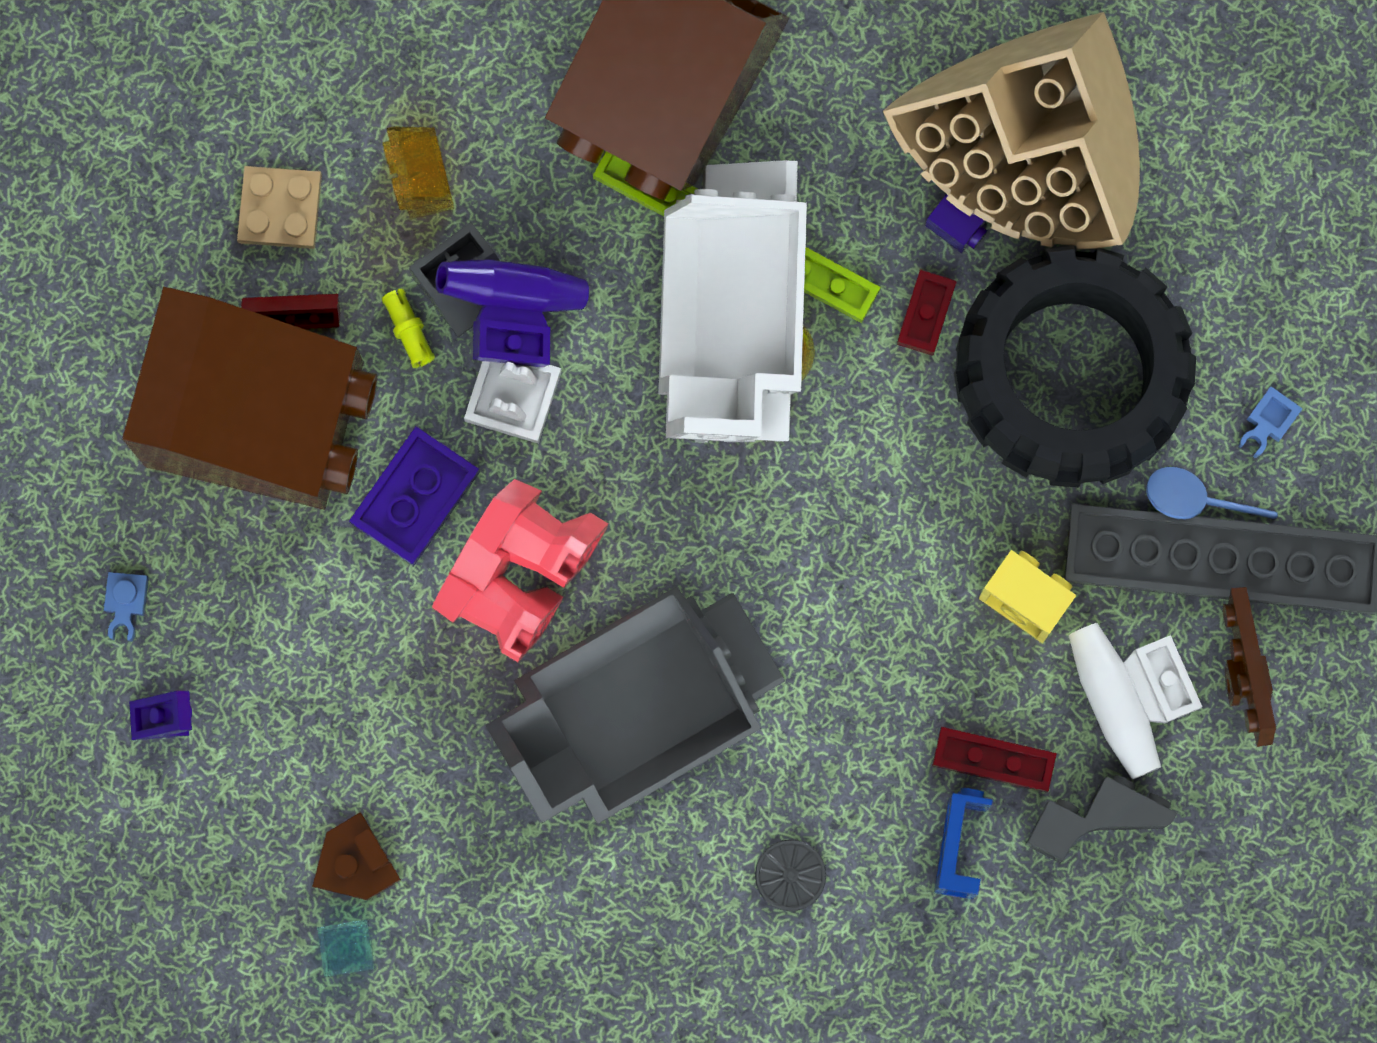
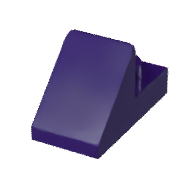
M172 691L129 702L132 740L189 736V731L192 730V708L189 691Z

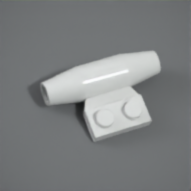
M1098 623L1091 624L1068 635L1081 685L1106 741L1131 779L1139 778L1161 768L1150 722L1165 724L1202 708V704L1171 635L1134 650L1124 663Z

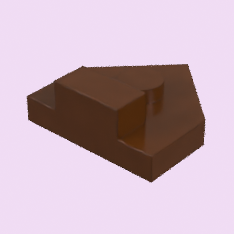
M361 812L326 832L312 887L368 901L401 881Z

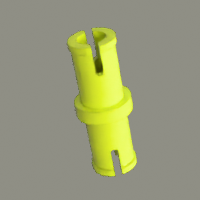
M398 289L397 292L393 290L381 299L395 326L393 333L396 339H401L412 367L418 368L420 365L422 367L435 359V355L432 353L421 330L424 325L419 317H415L404 289Z

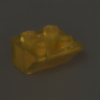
M399 126L386 128L389 140L382 142L391 175L398 174V177L391 178L399 210L407 209L411 220L455 209L435 128Z

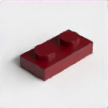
M923 270L919 271L897 345L934 356L955 289L956 280Z

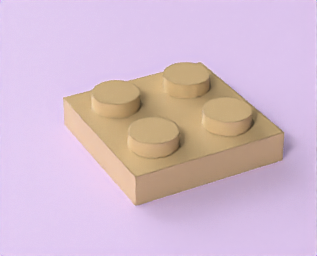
M244 166L237 236L238 243L315 249L322 179L321 172Z

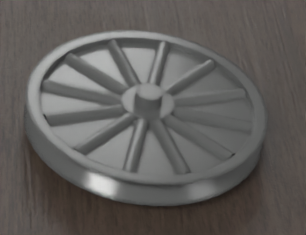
M799 840L779 841L768 847L759 858L755 871L756 885L763 899L771 906L783 911L802 910L813 904L821 895L826 883L825 864L820 854L809 844Z

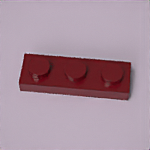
M941 727L932 767L1048 793L1057 753Z

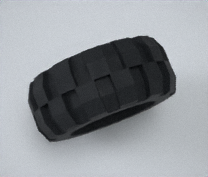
M1073 245L1045 248L1042 255L1029 260L1021 257L997 273L996 279L985 290L980 291L966 315L956 347L957 357L954 378L958 402L963 403L969 418L967 424L983 447L989 445L1003 458L1001 464L1027 478L1028 474L1048 479L1049 485L1079 488L1081 483L1100 481L1102 484L1126 476L1130 474L1132 469L1144 461H1150L1166 444L1188 409L1187 402L1190 392L1195 386L1196 356L1191 353L1189 341L1192 335L1191 328L1182 307H1174L1164 293L1167 286L1146 267L1140 272L1122 262L1125 255L1103 248L1095 249L1094 253L1075 251ZM1062 304L1088 306L1112 317L1128 332L1141 358L1143 386L1138 404L1121 419L1109 425L1089 430L1061 428L1035 416L1021 403L1014 393L1005 369L1004 349L1006 339L1022 320L1041 309Z

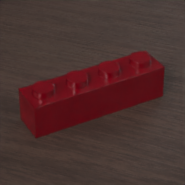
M338 294L242 298L241 308L302 329L340 327Z

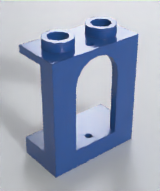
M961 788L958 794L953 793L948 799L934 893L974 899L979 893L981 879L955 875L964 810L971 809L986 812L992 806L993 799L983 798L984 791Z

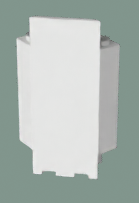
M783 160L705 165L703 167V189L695 190V194L685 195V199L676 200V204L664 210L658 395H667L666 438L692 439L697 443H706L709 440L724 442H755V440L789 441L790 396L801 391L807 203L797 202L798 161Z

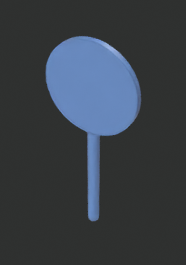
M1178 467L1158 469L1150 476L1146 485V493L1151 504L1164 515L1176 519L1193 518L1199 515L1206 505L1271 519L1278 517L1275 511L1207 497V491L1202 481L1193 473Z

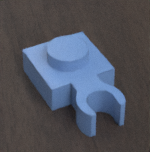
M1270 387L1247 418V421L1256 427L1243 435L1239 441V447L1242 448L1246 440L1254 439L1258 442L1259 449L1253 457H1259L1267 446V437L1270 436L1279 442L1303 408L1273 387Z
M108 572L104 611L115 613V618L108 628V636L111 640H115L116 629L123 625L128 628L127 640L129 642L134 640L135 627L132 623V616H144L148 576Z

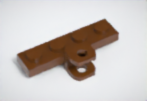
M1247 587L1232 588L1228 604H1223L1225 627H1232L1234 639H1230L1232 660H1227L1225 666V682L1230 706H1238L1241 698H1247L1249 709H1245L1244 712L1247 732L1254 733L1257 747L1273 745L1276 724L1271 705L1273 688L1266 655L1261 656Z

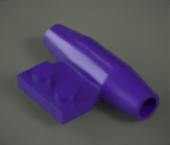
M488 259L449 261L440 263L435 278L436 289L439 293L482 306L476 320L473 321V360L511 362L515 365L542 368L549 366L551 327H548L542 312L582 310L585 308L589 298V285L585 279L544 266Z

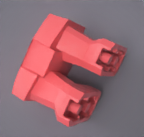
M514 479L492 499L452 567L432 608L451 622L462 617L496 635L501 653L519 662L540 639L561 604L563 597L548 587L523 592L503 576L508 566L513 562L529 568L565 588L586 565L609 523L592 513L561 523L536 504L542 490Z

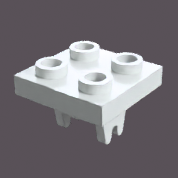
M482 361L464 421L539 444L562 372L561 368L552 365L542 368L515 365L511 362Z

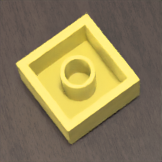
M1011 550L984 587L979 600L1043 644L1076 597L1070 591L1073 586L1055 573L1050 577L1038 569L1040 563L1028 553L1020 551L1017 554Z

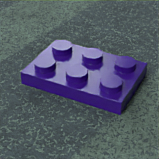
M415 426L349 522L414 567L476 479L480 469Z

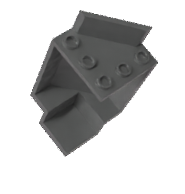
M676 586L515 679L514 682L526 702L485 726L541 823L583 800L596 823L599 824L760 730L761 727L754 716L760 710L754 699L785 682V679L734 593L727 595L701 611L693 596L686 599Z

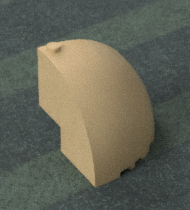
M1104 12L1051 26L974 55L913 87L883 110L891 131L905 154L909 152L923 170L921 175L929 183L932 180L948 195L946 199L968 216L975 214L991 223L992 229L1016 239L1023 236L1041 241V245L1047 247L1061 244L1073 245L1077 249H1097L1122 245L1127 239L1134 222L1139 197V143L1127 78Z

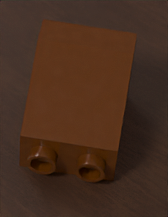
M602 0L545 116V119L563 128L556 143L567 152L591 163L597 164L604 150L630 163L631 165L624 180L640 191L659 199L665 200L672 186L682 191L695 185L703 172V167L709 162L743 104L790 17L758 0Z
M163 286L122 440L147 468L325 510L330 491L348 494L351 488L358 461V449L342 444L350 416L368 419L375 398L378 376L377 374L362 371L364 362L356 346L211 297Z

